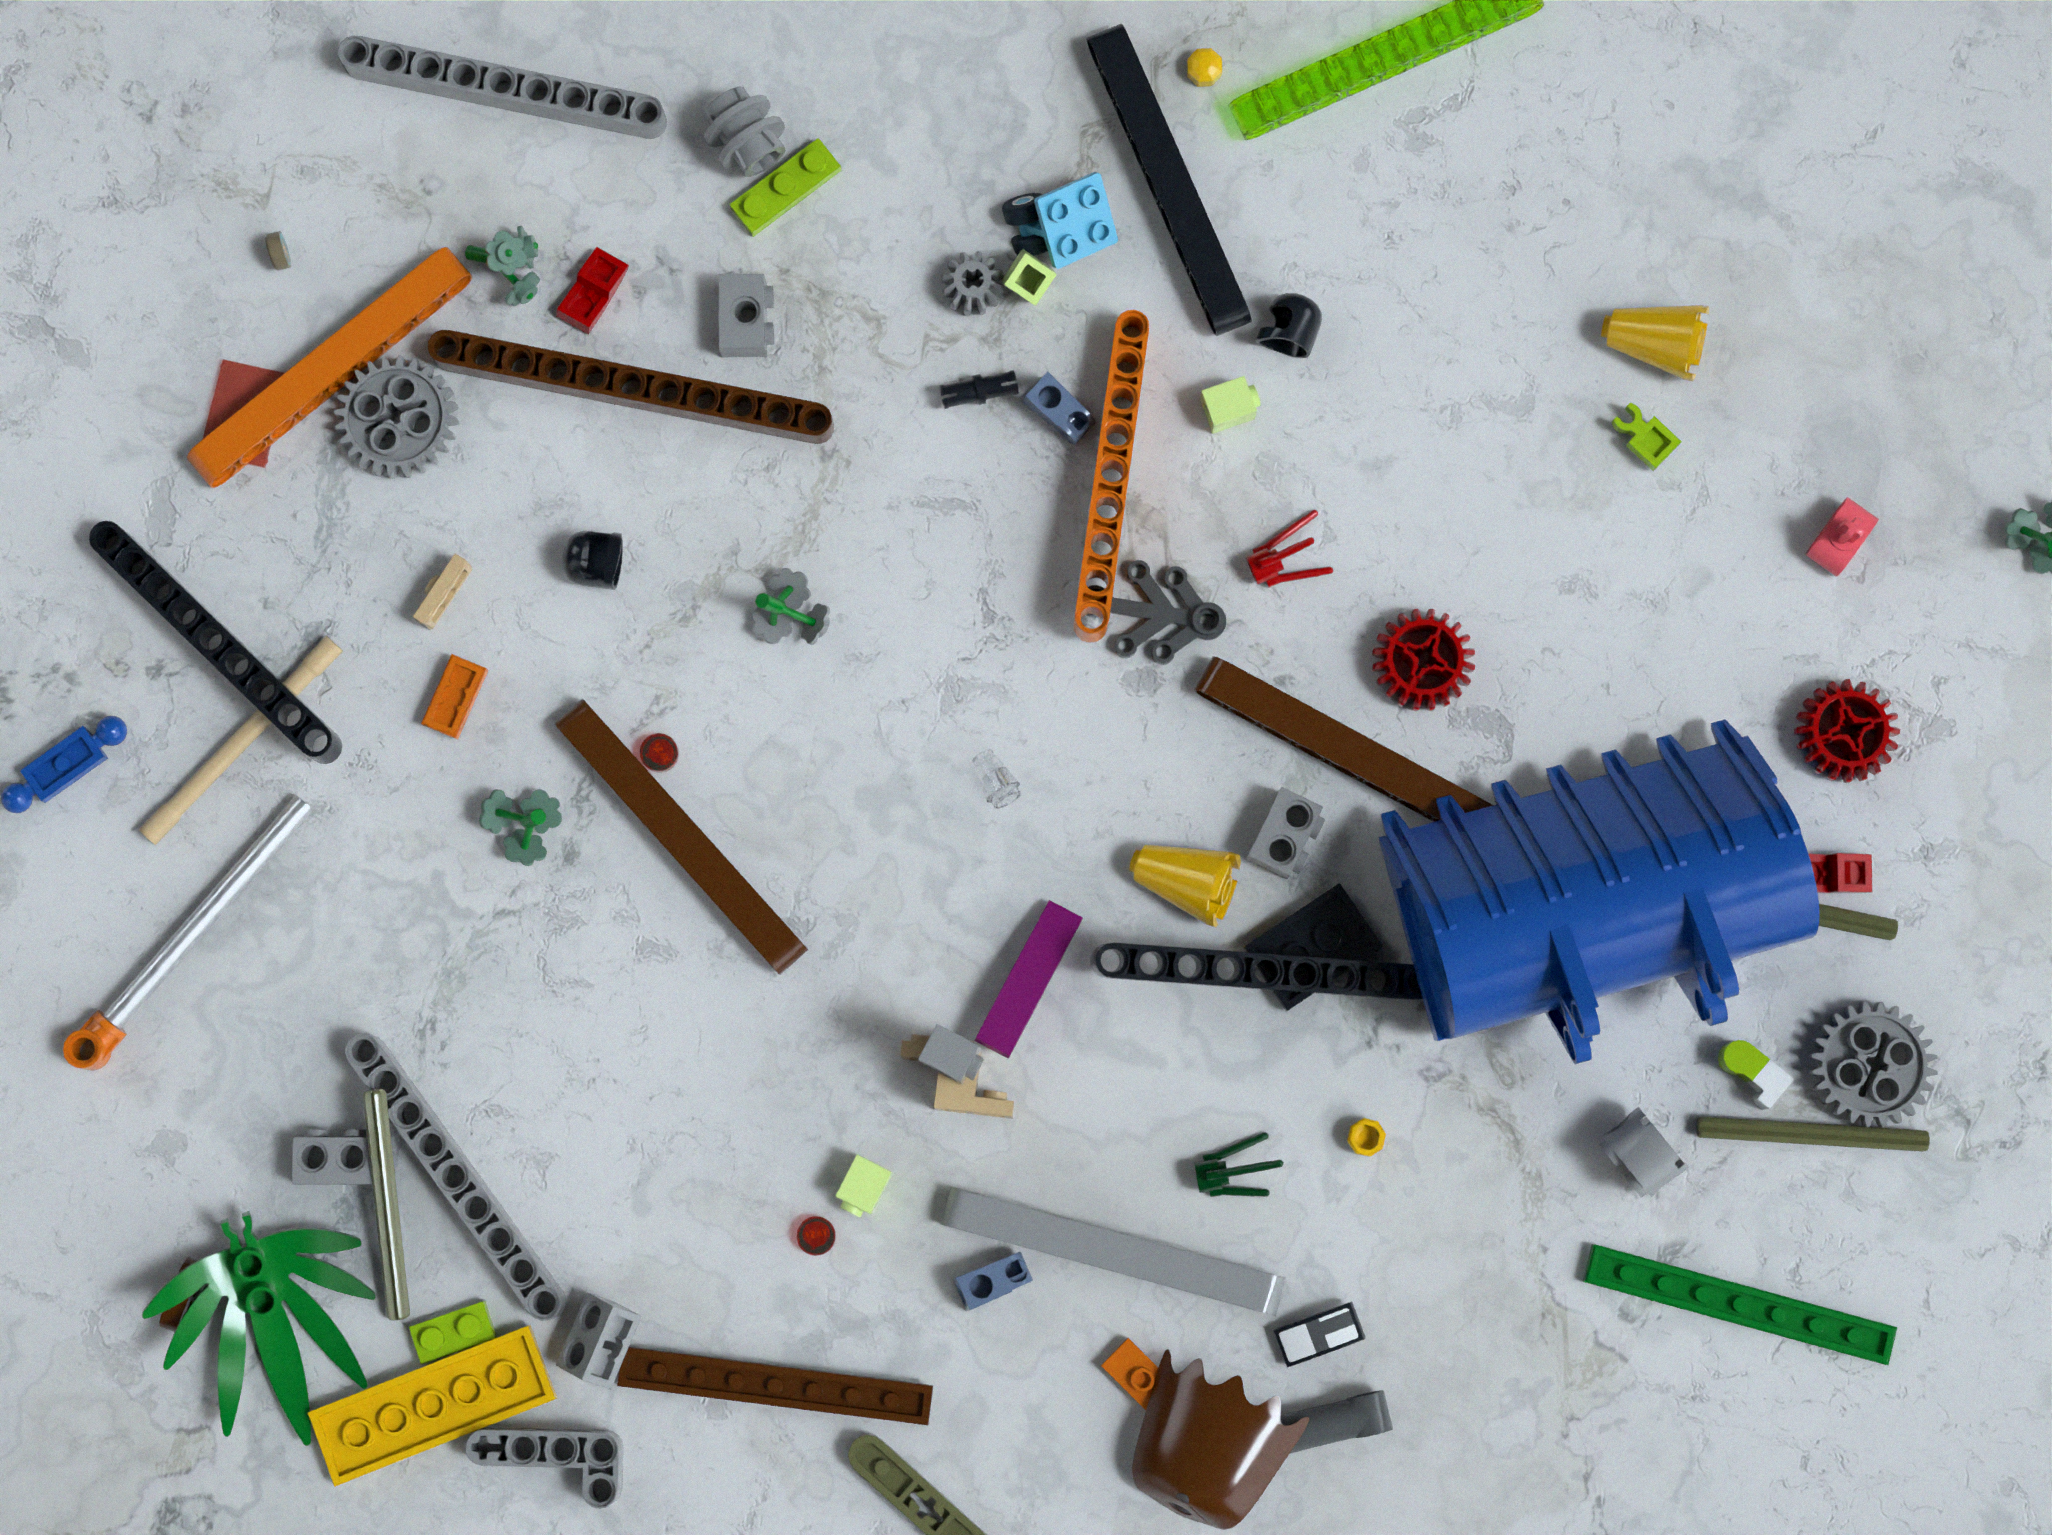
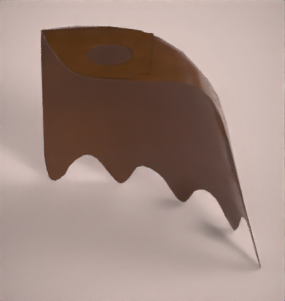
M1167 1349L1157 1370L1138 1436L1132 1465L1133 1480L1139 1490L1182 1517L1222 1530L1233 1528L1245 1518L1259 1500L1299 1441L1308 1425L1309 1417H1303L1296 1423L1285 1426L1280 1420L1281 1402L1279 1396H1273L1260 1405L1249 1403L1244 1394L1242 1378L1239 1375L1230 1378L1222 1384L1211 1385L1205 1380L1203 1362L1200 1358L1194 1360L1182 1372L1175 1373L1171 1364V1353ZM1183 1493L1187 1495L1189 1503L1177 1499V1494ZM1170 1503H1174L1185 1508L1191 1514H1187L1176 1509Z

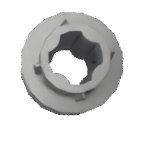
M741 86L724 92L706 107L704 116L710 123V126L707 128L704 138L710 147L725 145L718 157L724 168L730 169L739 166L746 177H751L764 172L784 155L786 150L779 137L782 135L785 125L780 117L771 116L764 118L771 107L766 96L756 95L750 97L744 87Z

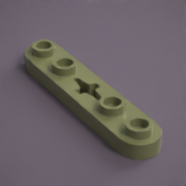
M865 1434L853 1441L849 1448L848 1457L854 1470L926 1535H987L881 1438L876 1435ZM915 1492L919 1498L925 1501L930 1497L934 1498L936 1503L933 1508L944 1519L943 1522H939L929 1514L924 1515L923 1518L919 1516L917 1512L920 1506L911 1497L910 1493Z

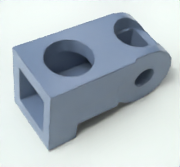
M1049 372L1037 382L1022 400V403L1032 412L1035 411L1067 441L1074 445L1096 423L1089 411Z
M1018 1252L956 1277L953 1281L966 1311H970L1012 1292L1013 1289L1033 1281L1022 1253Z

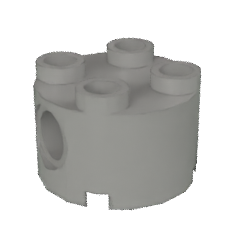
M1637 1107L1619 1125L1602 1135L1605 1141L1600 1144V1147L1616 1167L1622 1162L1629 1170L1624 1176L1641 1198L1647 1193L1652 1197L1666 1183L1682 1174L1688 1167L1656 1127L1645 1117L1646 1115L1642 1110Z

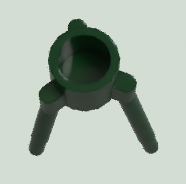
M1263 1132L1218 1152L1204 1154V1161L1194 1162L1199 1193L1210 1192V1197L1221 1195L1269 1196L1270 1192L1268 1189L1225 1187L1222 1185L1230 1184L1229 1177L1280 1168L1284 1164L1282 1160L1265 1161L1227 1168L1226 1161L1218 1162L1221 1159L1267 1140L1269 1137L1268 1133Z

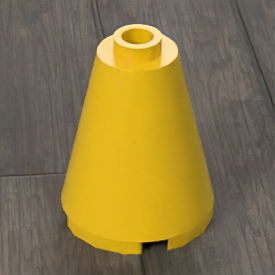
M1709 306L1614 309L1612 316L1605 315L1601 337L1607 338L1608 347L1684 380L1694 381L1696 374L1689 373L1691 365L1699 366L1708 325L1701 321V313L1709 315Z
M1145 845L1141 851L1136 850L1134 852L1129 871L1134 873L1135 882L1206 925L1216 928L1218 926L1216 918L1223 920L1231 903L1237 885V880L1232 879L1231 876L1232 869L1240 870L1241 860L1240 855L1228 851Z

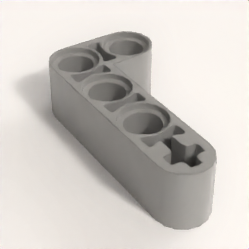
M489 1427L474 1432L466 1442L465 1448L468 1458L473 1463L481 1466L583 1468L582 1494L586 1503L593 1508H606L617 1501L621 1495L624 1447L620 1436L613 1431ZM487 1436L488 1443L490 1444L506 1442L505 1449L493 1450L485 1456V1451L478 1449V1442L485 1440ZM520 1437H528L534 1443V1454L530 1458H524L517 1452L516 1444ZM559 1438H568L573 1443L574 1453L570 1459H563L556 1453L555 1445ZM598 1439H607L613 1445V1455L609 1460L600 1459L595 1454L594 1446ZM596 1479H605L610 1483L612 1493L609 1499H599L593 1493V1483Z

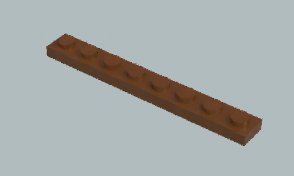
M635 1347L628 1348L619 1369L617 1386L921 1425H929L934 1386Z

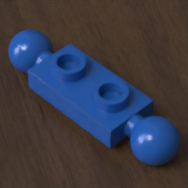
M106 716L98 722L96 733L93 735L86 727H80L20 770L27 782L24 784L13 783L5 787L1 794L3 807L11 813H22L29 809L35 794L44 803L51 800L108 759L101 747L104 745L116 746L124 741L127 735L125 722L117 716Z

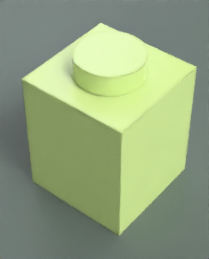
M1022 249L1004 275L1002 282L1005 286L1036 306L1057 274L1052 268Z
M1245 376L1201 390L1200 401L1212 434L1255 420L1256 407L1261 406L1255 386H1248Z
M857 1154L836 1194V1197L843 1200L840 1207L860 1218L864 1211L872 1214L893 1172Z

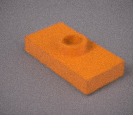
M451 654L421 724L458 740L489 670Z
M1127 1338L1101 1366L1146 1410L1158 1367Z

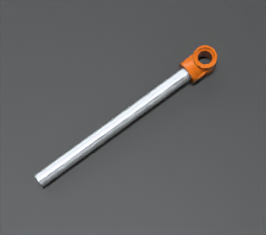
M296 795L105 1013L96 1010L80 1030L74 1031L67 1037L64 1042L63 1053L69 1064L76 1068L94 1071L101 1069L108 1063L112 1051L127 1035L123 1029L125 1024L314 810L311 806ZM91 1040L94 1043L95 1052L90 1059L83 1060L80 1054L81 1047L86 1041Z

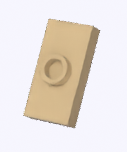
M455 553L441 575H435L425 588L424 594L427 596L413 615V618L429 630L435 627L473 570L472 566L464 558Z

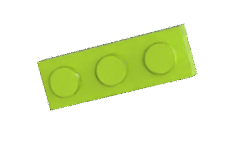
M817 138L730 203V209L754 237L841 172V165L822 141Z

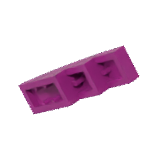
M1050 900L1048 901L974 1040L975 1042L1009 1059L1078 930L1083 917Z

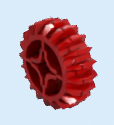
M1413 609L1411 614L1412 622L1409 621L1404 613H1400L1397 616L1400 628L1389 621L1385 625V629L1390 636L1380 633L1376 638V641L1385 648L1377 647L1372 650V656L1383 659V661L1372 665V670L1375 672L1385 671V674L1376 681L1378 686L1389 682L1392 686L1385 695L1390 698L1396 691L1399 692L1402 696L1397 704L1401 707L1404 706L1408 698L1413 699V711L1420 709L1422 700H1425L1427 710L1433 711L1436 706L1435 698L1438 699L1443 707L1448 706L1450 699L1447 692L1458 699L1462 695V691L1457 684L1468 686L1471 682V679L1462 672L1469 673L1475 670V664L1464 661V659L1475 655L1474 649L1462 648L1463 645L1470 641L1469 634L1458 638L1456 633L1462 625L1456 622L1451 629L1445 624L1449 620V615L1446 613L1442 615L1439 622L1435 621L1434 609L1427 611L1425 619L1421 618L1419 609ZM1412 632H1430L1427 641L1420 645L1410 642L1404 644L1398 641L1403 636ZM1440 639L1446 642L1452 652L1453 668L1447 665L1448 662L1438 654ZM1431 645L1432 647L1428 653V662L1433 665L1430 667L1427 663L1425 668H1422L1418 675H1415L1419 658L1414 656V654L1417 653L1420 656ZM1393 651L1399 654V658L1404 660L1409 666V675L1406 682L1398 675L1395 669ZM1425 675H1432L1437 678L1441 675L1449 679L1446 683L1436 688H1416L1420 679Z
M1850 679L1842 681L1840 688L1834 681L1829 682L1826 685V691L1821 688L1813 691L1815 700L1807 698L1803 701L1802 704L1808 712H1799L1796 715L1798 721L1806 724L1794 729L1795 735L1805 736V740L1796 744L1797 749L1803 750L1808 747L1810 754L1803 758L1804 762L1809 763L1816 759L1819 763L1816 765L1814 772L1817 774L1829 768L1828 780L1830 781L1836 780L1840 771L1844 783L1852 782L1854 774L1859 781H1864L1868 778V771L1873 775L1881 772L1879 762L1882 764L1891 762L1892 758L1885 750L1894 751L1898 748V744L1889 739V737L1900 734V728L1890 727L1889 725L1890 722L1898 718V714H1886L1884 709L1891 704L1889 699L1880 703L1876 701L1880 693L1879 689L1875 688L1868 695L1865 694V682H1859L1854 691ZM1844 702L1857 705L1858 707L1863 709L1869 717H1857L1851 711L1850 706H1845ZM1830 704L1833 713L1830 714L1832 720L1831 728L1819 734L1820 717L1824 709ZM1842 727H1852V729L1862 727L1851 736L1846 734L1832 736ZM1874 729L1875 740L1870 753L1863 758L1861 752L1864 748L1862 742L1863 735L1869 730ZM1824 745H1837L1841 748L1844 757L1848 756L1850 761L1837 758Z

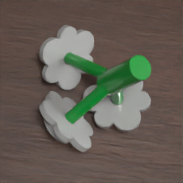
M783 568L779 574H775L769 579V587L775 592L774 597L765 593H761L756 597L755 603L759 608L755 609L752 614V620L755 623L753 632L757 636H763L767 643L776 644L780 642L782 637H789L792 634L791 625L794 619L803 622L804 629L801 633V638L806 640L808 644L814 645L818 638L822 637L828 630L830 608L817 603L813 610L809 611L806 615L796 611L803 605V601L808 600L811 596L810 590L806 587L808 585V578L802 572L797 571L793 573L789 568Z

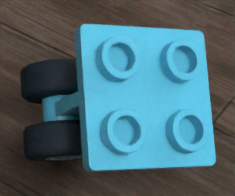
M1097 172L1090 173L1045 194L1028 193L1014 197L1002 206L1005 222L1008 225L1019 227L1020 235L1011 238V243L1017 256L1022 249L1033 256L1048 251L1052 267L1057 269L1118 242L1101 174Z

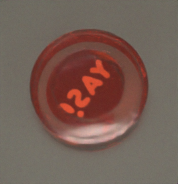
M656 733L648 736L642 742L640 758L649 770L663 773L671 770L676 765L679 758V749L670 736Z
M814 1216L807 1218L800 1224L797 1230L798 1245L804 1252L810 1255L817 1256L827 1253L832 1249L836 1241V1230L833 1224L824 1217Z

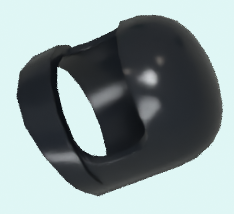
M1281 294L1274 299L1269 308L1275 317V326L1260 328L1255 342L1290 357L1308 358L1322 322L1320 308L1312 299L1301 294Z
M580 531L573 534L566 542L563 552V570L566 577L577 585L615 590L619 582L622 566V534Z

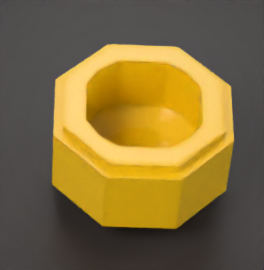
M1212 48L1196 49L1188 57L1187 78L1197 87L1213 86L1222 76V57Z
M1362 1118L1349 1127L1347 1142L1355 1154L1371 1157L1383 1149L1386 1133L1378 1121Z

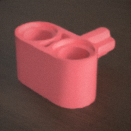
M1847 497L1832 515L1805 555L1837 577L1853 558L1879 519Z

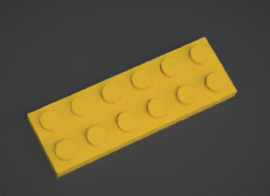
M528 1325L308 1412L335 1487L558 1398L531 1325Z

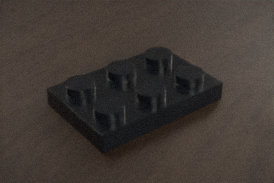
M1338 883L1243 948L1246 952L1363 961L1383 946L1342 885ZM1266 961L1259 962L1256 968L1267 982L1271 978L1272 968ZM1300 963L1296 966L1293 973L1294 979L1298 984L1304 985L1310 978V971L1304 964ZM1341 966L1336 967L1332 973V981L1347 970ZM1272 990L1286 1012L1314 994Z

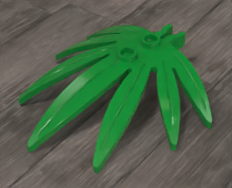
M250 1211L242 1213L245 1223L243 1235L246 1243L242 1244L240 1242L237 1230L231 1228L228 1218L221 1220L222 1230L225 1236L230 1239V1248L205 1256L176 1274L147 1304L142 1312V1318L153 1317L178 1305L198 1291L204 1284H208L189 1306L173 1334L163 1363L164 1370H168L189 1349L203 1331L223 1296L228 1297L218 1351L219 1410L223 1434L225 1437H228L233 1428L241 1395L246 1356L245 1314L250 1313L257 1346L271 1385L299 1438L305 1446H309L311 1443V1423L308 1415L310 1408L306 1377L298 1343L282 1301L285 1300L311 1338L344 1373L363 1389L368 1387V1383L353 1350L337 1325L318 1302L289 1277V1274L294 1273L319 1286L360 1298L374 1300L375 1292L361 1280L333 1264L296 1254L298 1252L322 1254L350 1250L362 1245L360 1238L347 1233L322 1228L288 1229L257 1238L252 1231Z

